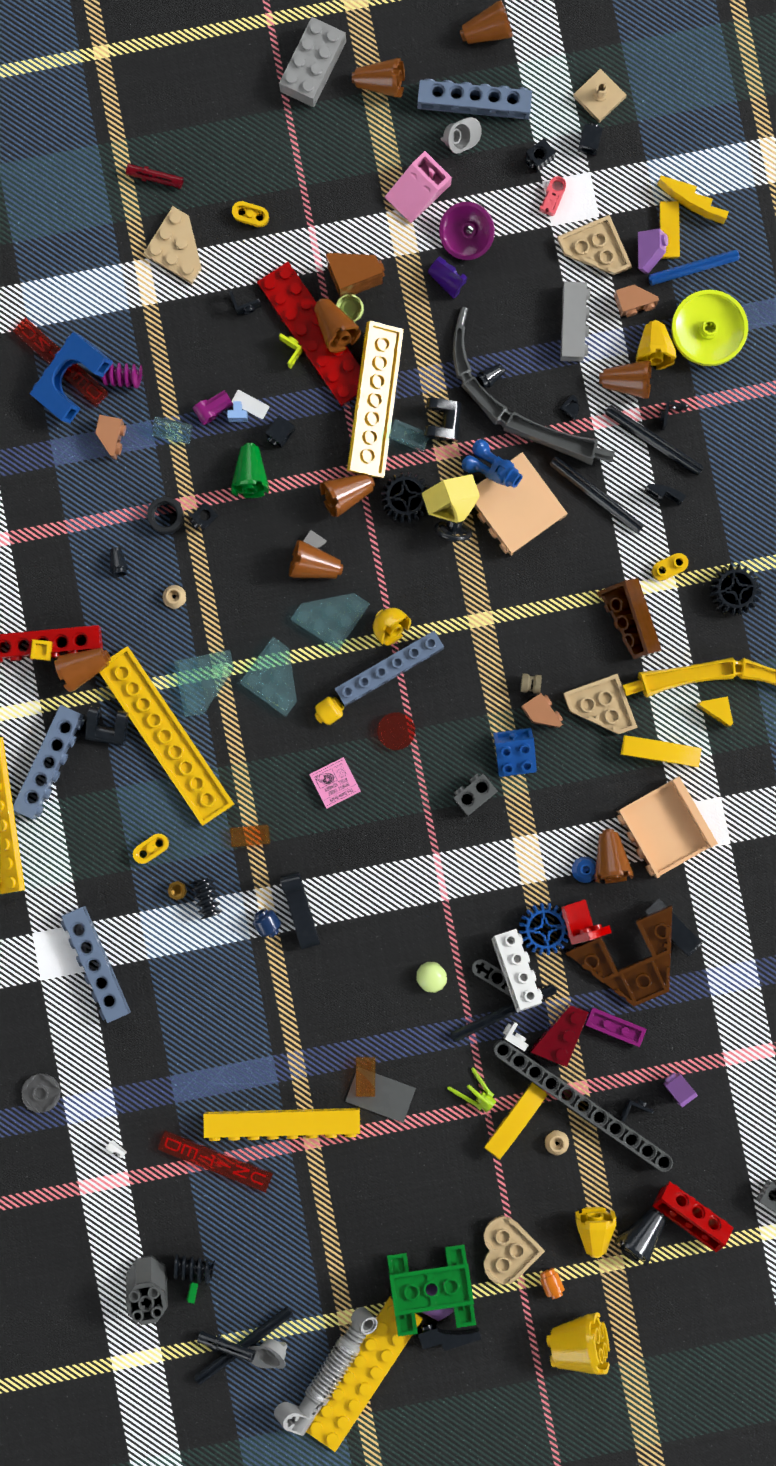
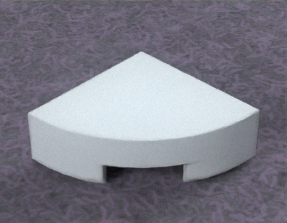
M114 1140L105 1147L110 1153H116L119 1158H123L127 1153Z

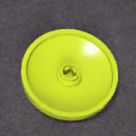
M717 290L698 291L685 298L676 309L671 324L672 338L678 351L689 361L702 366L721 365L733 359L745 344L748 335L747 316L742 306L732 296Z

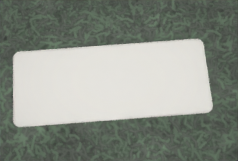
M237 390L232 399V403L233 401H241L242 409L247 410V412L260 419L264 418L269 409L268 405L240 390Z

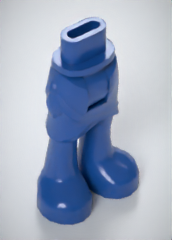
M482 439L477 440L473 444L472 451L478 458L491 463V468L474 456L469 455L463 459L462 469L468 473H482L486 478L500 485L517 487L523 476L515 468L514 463L495 456L490 451V446L486 441Z

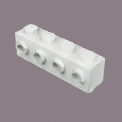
M514 929L494 936L491 940L516 1012L540 1005L543 995L540 988L537 989L536 975L533 970H530L528 964L530 958L528 953L523 950L521 934L517 933V930Z

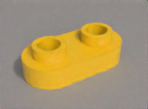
M244 201L236 202L232 207L233 217L239 222L255 227H264L269 221L268 211L263 207ZM243 210L245 214L239 215V211ZM258 216L263 217L261 221H258L256 218Z
M676 553L657 562L651 570L653 578L657 581H665L683 572L688 567V558L682 553ZM677 559H680L682 561L681 566H678L676 564ZM659 568H664L665 573H659Z
M163 834L151 836L134 849V860L140 864L150 862L167 850L169 846L168 838ZM157 840H162L163 845L161 847L156 845ZM143 850L147 853V856L145 858H142L140 856V853Z

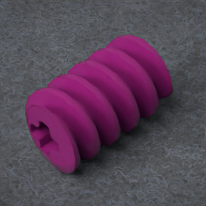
M118 363L116 368L112 364L105 375L101 377L103 384L108 386L111 383L112 386H116L118 383L119 387H123L126 384L127 388H131L133 384L134 388L138 389L142 380V365L137 370L135 364H133L131 369H129L128 363L125 364L124 369L121 368V363Z

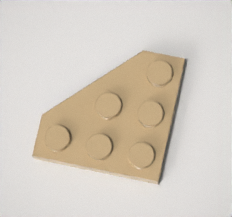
M172 206L143 254L145 257L193 284L202 267L189 215Z
M610 215L557 236L559 245L566 257L612 275L632 267Z
M618 674L563 693L569 712L618 735L637 728Z

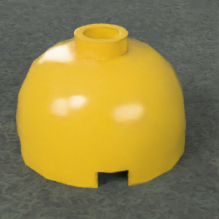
M398 608L380 610L376 614L373 623L374 635L382 645L383 643L386 646L391 645L403 637L401 633L404 629L409 630L411 619Z

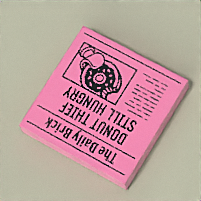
M344 757L309 774L326 809L361 792Z

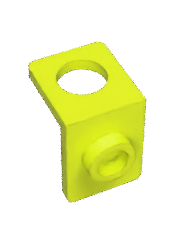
M280 333V340L296 350L287 363L288 368L291 369L303 352L302 346L298 345L299 342L291 336L286 337Z

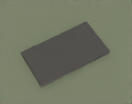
M358 1067L345 1102L404 1123L416 1088Z

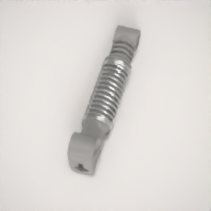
M365 1307L357 1308L351 1316L352 1323L348 1327L349 1330L335 1342L336 1346H333L331 1353L328 1354L329 1357H326V1361L321 1365L319 1372L316 1373L317 1376H314L312 1383L309 1384L305 1391L306 1396L300 1405L297 1406L289 1402H283L275 1408L274 1416L285 1430L304 1436L321 1407L328 1403V1397H332L330 1393H334L336 1386H339L338 1382H341L340 1378H344L345 1371H348V1367H351L352 1359L358 1356L360 1343L363 1342L366 1335L374 1332L377 1327V1319Z

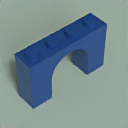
M72 332L67 337L61 350L55 354L54 360L44 370V374L34 384L33 390L30 392V395L56 417L69 424L81 408L63 392L62 378L65 371L74 364L82 363L92 373L103 377L113 364L111 359L83 336Z

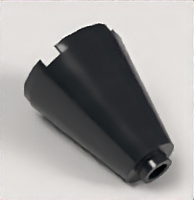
M657 1209L654 1211L648 1210L616 1238L615 1244L620 1243L622 1245L620 1249L637 1262L641 1259L644 1261L642 1265L647 1266L666 1222L663 1219L664 1215Z

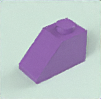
M660 228L638 232L639 270L644 274H648L666 253L668 236Z
M672 1073L665 1078L666 1082L663 1085L681 1107L698 1096L680 1073Z

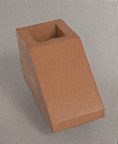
M636 285L618 289L614 294L621 317L625 315L627 317L634 316L641 310H653L659 301L658 296Z
M99 415L96 435L112 459L117 460V455H120L122 451L120 441L121 436H125L126 425H124L122 419Z
M540 693L521 706L531 723L559 728L563 725L561 723L563 720L558 711L554 712L550 707L552 702L547 695L543 696Z

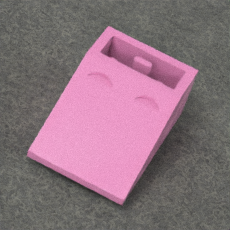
M424 151L386 194L385 199L412 223L451 185L452 177Z

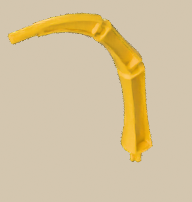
M732 657L689 666L638 672L639 680L623 685V690L626 696L643 691L644 696L647 698L665 690L687 684L710 680L733 679L736 676L742 680L762 681L776 686V669L745 658L736 661Z

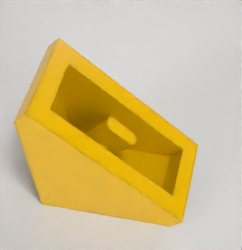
M728 696L701 701L696 705V707L726 727L732 726L733 720Z

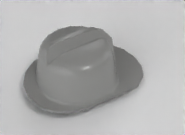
M469 117L449 124L444 130L443 137L440 139L452 152L456 154L474 147L480 140L482 134L480 122L473 117Z
M267 1339L260 1346L248 1347L249 1349L256 1350L254 1360L250 1362L260 1368L283 1369L286 1366L284 1359L286 1357L287 1344L285 1342Z

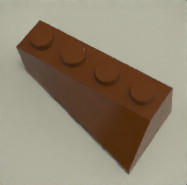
M638 578L625 580L596 592L598 597L603 599L607 613L610 612L616 629L621 631L622 639L633 659L646 657L662 651Z

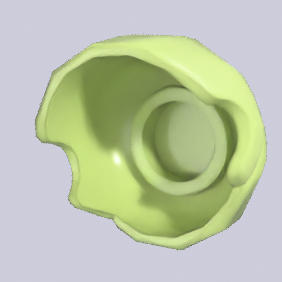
M345 294L337 300L336 306L354 322L362 317L364 305L359 297L354 294Z
M426 962L417 971V982L425 991L436 993L446 985L447 974L438 963Z

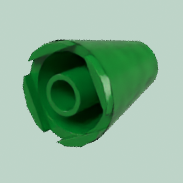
M246 443L240 448L231 484V492L235 496H238L239 493L244 494V498H258L264 496V492L269 493V484L260 449L254 443Z

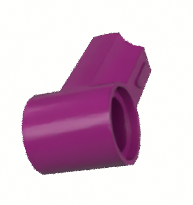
M224 390L209 400L197 403L192 409L202 425H206L213 421L219 413L233 406V403Z

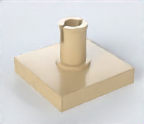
M599 69L574 93L573 98L600 123L626 98V94Z

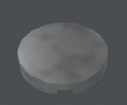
M39 1073L33 1075L25 1081L22 1087V1100L25 1106L33 1112L43 1113L50 1111L57 1105L60 1099L61 1090L59 1083L48 1074Z

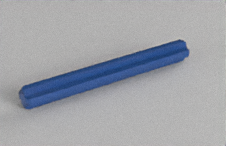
M732 250L650 274L648 280L650 285H655L738 261L740 258L738 250Z

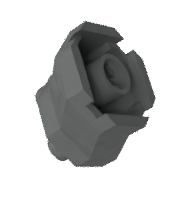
M152 1255L136 1258L126 1273L125 1302L127 1313L133 1321L141 1325L158 1322L168 1307L166 1266Z

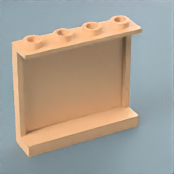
M523 452L511 460L515 468L523 476L517 487L500 485L488 478L476 485L480 495L474 505L479 512L477 516L483 524L487 523L490 527L488 531L494 539L498 538L501 542L500 548L505 554L509 553L510 556L567 515L565 509Z
M680 776L617 811L619 814L617 816L618 821L628 829L629 832L626 834L631 843H636L638 856L641 860L645 859L648 864L645 867L649 875H654L655 878H659L662 874L718 844Z

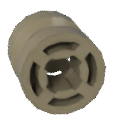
M522 673L520 692L532 691L534 694H540L542 675L530 676L529 674Z

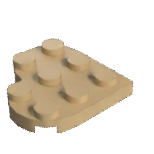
M504 1215L496 1217L485 1228L483 1237L489 1251L485 1256L483 1264L485 1273L496 1284L513 1283L545 1252L510 1217Z

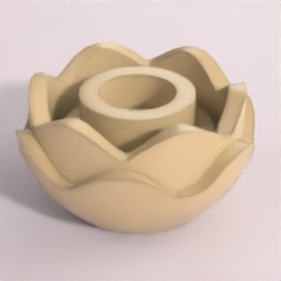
M171 585L163 592V602L172 609H178L186 602V592L178 585Z
M559 1130L552 1131L545 1138L547 1151L553 1155L565 1153L569 1147L568 1136Z

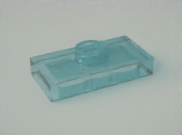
M155 417L152 436L186 444L190 443L192 434L191 424Z
M396 419L388 436L389 439L421 452L425 450L428 438L424 437L423 430Z

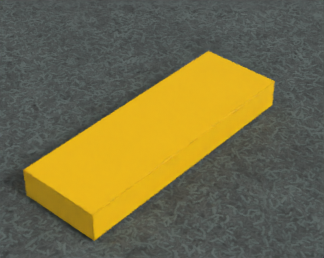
M660 201V229L668 236L666 253L661 259H679V201Z

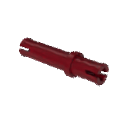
M128 163L126 168L127 176L141 178L145 182L149 180L179 189L183 185L184 177L152 170L148 166L140 167Z

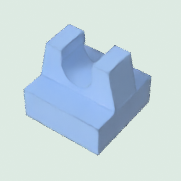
M233 401V410H228L229 422H248L247 410H242L241 401Z

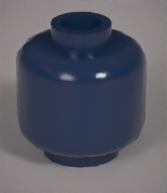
M264 908L253 916L252 924L260 936L272 938L279 933L278 929L281 926V921L273 910Z

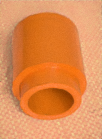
M551 1268L540 1273V1282L546 1296L551 1297L552 1300L561 1297L565 1288L558 1272Z

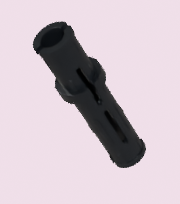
M201 1331L197 1339V1343L211 1347L213 1351L217 1352L219 1350L249 1362L254 1360L256 1350L227 1341L220 1335L216 1337Z

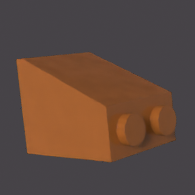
M326 254L327 267L339 297L345 294L355 295L383 284L385 269L382 261L377 260L376 255Z

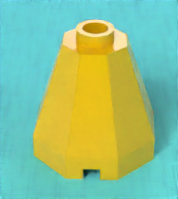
M654 320L645 325L636 354V362L651 361V366H656V370H661L674 365L676 350L665 325Z
M585 1207L582 1209V1213L579 1214V1211L575 1212L577 1228L586 1253L593 1258L602 1257L608 1250L616 1227L615 1212L610 1210V1213H607L606 1208Z

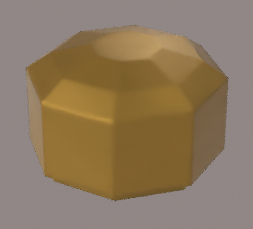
M179 881L171 883L167 890L170 898L175 900L184 898L187 893L185 884Z

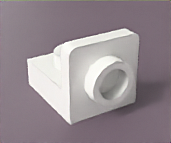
M514 1021L512 1025L508 1023L503 1031V1034H505L504 1039L525 1051L528 1047V1044L525 1042L526 1038L518 1033L515 1036L513 1035L518 1024Z

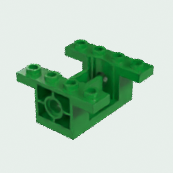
M465 1245L445 1247L447 1267L409 1272L407 1253L387 1256L398 1337L418 1334L415 1313L454 1307L457 1328L476 1325ZM429 1284H434L437 1287V1293L433 1296L426 1293V1287Z

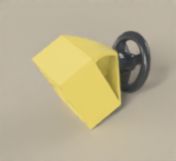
M472 474L443 480L421 493L428 514L445 519V521L438 522L434 527L435 532L440 537L450 541H465L472 536L471 529L463 524V521L469 515L480 496ZM440 528H445L447 533L443 532Z

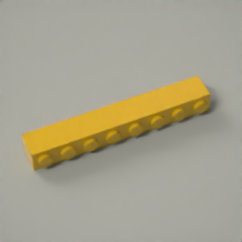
M360 1108L205 1112L203 1114L204 1138H209V1141H220V1137H228V1140L235 1141L240 1140V1137H248V1140H258L259 1136H267V1139L273 1140L279 1139V1136H286L287 1139H297L298 1135H306V1138L311 1139L318 1138V1135H325V1138H336L337 1134H345V1137H356V1134H360Z

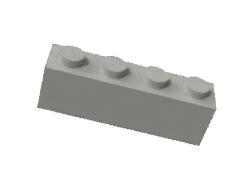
M564 281L560 361L583 362L584 357L588 356V344H585V337L589 336V326H586V319H589L590 307H586V301L590 300V289H587V282Z

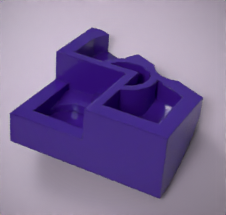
M440 256L428 270L432 278L453 299L459 295L460 288L467 280L464 274L459 276L455 267L448 264Z

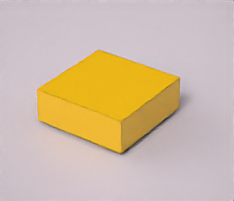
M32 639L30 659L51 661L53 642Z

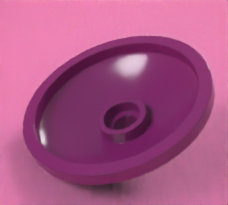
M466 201L454 204L444 213L439 226V235L444 248L452 256L462 260H472L485 254L491 247L494 240L495 227L491 215L484 207L477 203ZM469 226L473 228L472 233L468 231Z

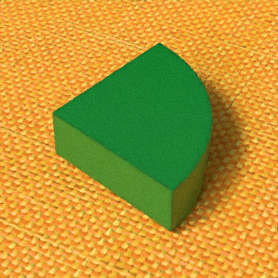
M190 1283L187 1294L188 1303H195L197 1283Z

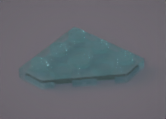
M355 593L301 603L292 616L291 621L339 651L370 603Z
M272 637L242 678L240 684L284 716H287L297 703L289 648Z
M231 650L174 661L185 718L205 714L209 705L234 670Z

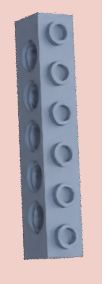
M433 79L420 80L417 109L529 120L532 90L523 87L511 89L508 86L491 87L488 84H481L479 86L472 85L469 82L458 84L449 80L437 82ZM440 92L442 96L435 97L433 93ZM459 94L461 97L454 99L452 95ZM476 95L480 99L474 101L470 97ZM495 97L498 101L491 102L489 98ZM514 99L517 103L510 104L508 100Z
M434 630L336 687L335 691L346 707L444 650V646Z
M63 705L59 706L14 802L13 810L35 820L41 816L44 810L42 805L45 799L48 800L52 793V789H50L52 783L56 782L60 776L59 768L68 759V754L66 753L69 747L72 748L77 738L75 734L77 730H81L84 724V715ZM65 723L70 725L68 733H63L61 730L62 725ZM60 740L62 748L55 751L53 745L56 741ZM48 758L54 760V765L51 768H47L45 765ZM44 775L46 782L40 786L37 783V779L39 776ZM35 792L38 799L35 803H31L29 796Z
M86 906L61 916L63 919L61 925L64 931H68L70 935L68 939L72 949H76L78 954L76 960L79 966H83L85 970V981L88 985L91 984L93 989L91 992L95 1003L98 1002L100 1005L99 1013L102 1020H106L109 1023L131 1013ZM78 924L84 928L82 935H78L75 932V927ZM85 942L91 944L92 948L89 953L83 951L82 946ZM92 960H96L99 963V968L96 971L90 967ZM99 978H104L107 981L105 988L98 986ZM108 995L112 996L115 1000L113 1006H108L105 1002V998Z

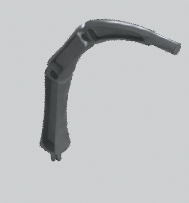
M461 307L453 338V362L456 378L462 380L461 387L480 406L493 424L502 425L505 432L547 446L591 466L594 458L612 462L615 451L598 448V439L557 431L538 424L516 412L511 413L505 405L498 402L482 387L477 378L471 375L472 369L467 360L464 343V324L468 308Z

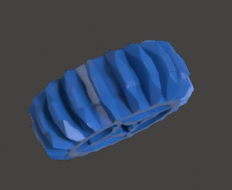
M540 903L539 910L536 905H533L534 912L532 913L527 909L526 912L530 916L527 918L522 915L521 917L523 920H526V923H519V926L525 927V930H520L519 934L526 935L522 937L523 941H529L525 945L526 948L533 945L531 950L533 953L537 948H539V955L543 954V949H546V954L550 955L551 948L554 953H557L556 946L558 945L563 949L564 946L560 942L563 940L568 943L569 941L564 938L565 934L568 935V931H565L567 927L564 923V918L561 917L562 911L557 913L558 906L551 910V903L547 904V909H544V904ZM546 913L554 915L560 924H549ZM540 914L539 925L529 928L532 919ZM544 923L547 924V927H555L553 929L548 930L546 935H544L543 932H540L539 930L535 931L537 929L542 928ZM560 930L557 940L550 944L551 933ZM530 934H541L544 945L537 944Z

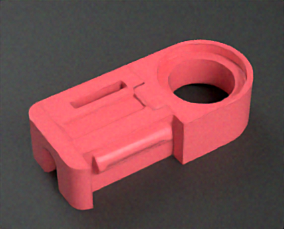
M556 176L550 180L546 190L547 194L539 208L540 212L555 216L566 189L564 178ZM560 182L563 188L556 191L553 189L552 184Z

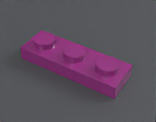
M594 1007L591 1008L585 1023L588 1027L640 1047L647 1030Z

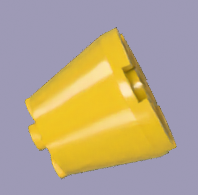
M589 1313L552 1328L551 1335H547V1345L551 1347L552 1353L550 1356L552 1367L595 1375L608 1373L609 1362H606L608 1351H610L605 1323L599 1320L600 1313Z

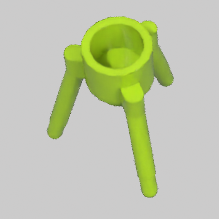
M473 1067L471 1071L485 1090V1092L480 1094L472 1086L467 1085V1088L477 1097L476 1101L450 1086L447 1087L455 1095L471 1103L479 1110L483 1109L485 1112H488L496 1103V1100L493 1098L494 1094L488 1089Z

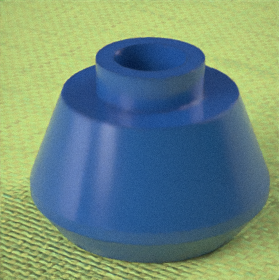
M585 856L576 859L572 865L574 878L582 883L594 880L596 862L592 858Z

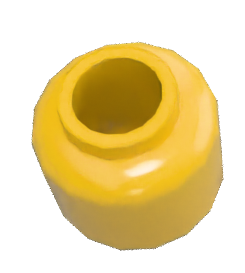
M328 696L315 706V717L320 723L324 722L327 725H331L342 717L344 707L336 697Z

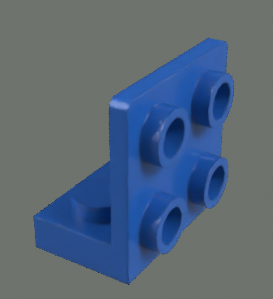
M531 728L493 733L499 777L534 773L537 771L534 737Z

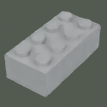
M311 17L279 82L280 92L314 107L346 43V32Z

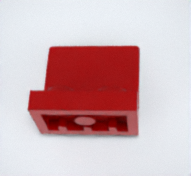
M586 900L561 907L562 916L565 920L572 945L612 933L610 925L604 927L601 924L593 925Z

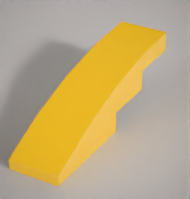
M660 176L657 185L671 198L679 201L687 209L724 225L729 211L711 206L713 199L696 194L697 186Z
M624 735L621 755L699 767L702 748Z
M532 1082L509 1114L500 1123L484 1148L500 1160L548 1094Z

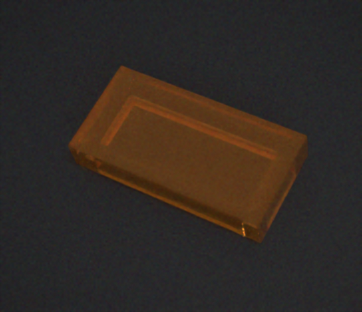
M269 825L230 828L232 847L270 844Z
M356 1057V1097H375V1057Z

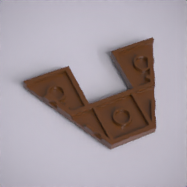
M672 905L636 920L638 928L652 954L645 959L617 970L602 937L566 951V955L581 964L584 969L590 971L602 983L607 984L619 996L624 997L632 1006H637L665 994L670 990Z

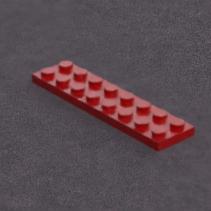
M286 262L257 281L258 286L292 336L302 346L303 352L342 407L357 397L361 367L347 346H345V350L337 353L330 352L326 347L314 311L317 302L291 264Z

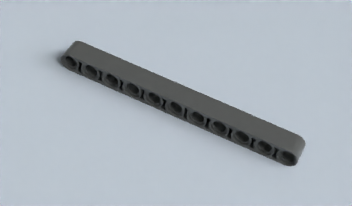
M499 1040L494 1044V1053L499 1059L662 1172L669 1171L672 1168L673 1160L665 1151L505 1040ZM499 1045H507L508 1051L505 1054H499L497 1052ZM522 1056L524 1058L523 1064L515 1065L513 1063L514 1058ZM532 1067L540 1069L538 1076H530L529 1071ZM549 1078H553L556 1081L555 1086L552 1088H548L545 1085L546 1080ZM565 1089H569L572 1092L571 1097L568 1099H564L561 1096ZM582 1100L588 1103L585 1110L578 1109V1103ZM596 1112H602L604 1114V1117L601 1121L594 1120V1114ZM613 1123H618L620 1126L619 1130L615 1133L610 1132V1126ZM628 1135H635L636 1139L633 1143H626ZM644 1146H651L650 1154H642ZM661 1157H667L668 1159L665 1166H659L658 1164Z

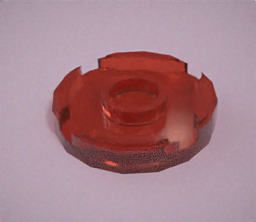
M400 712L384 716L377 728L380 742L391 750H402L408 747L415 736V725L412 719Z

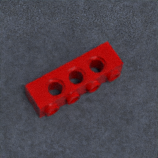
M670 1181L660 1189L653 1203L655 1209L715 1252L726 1246L734 1228Z

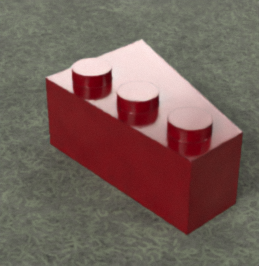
M568 1004L529 1051L567 1067L589 1012Z

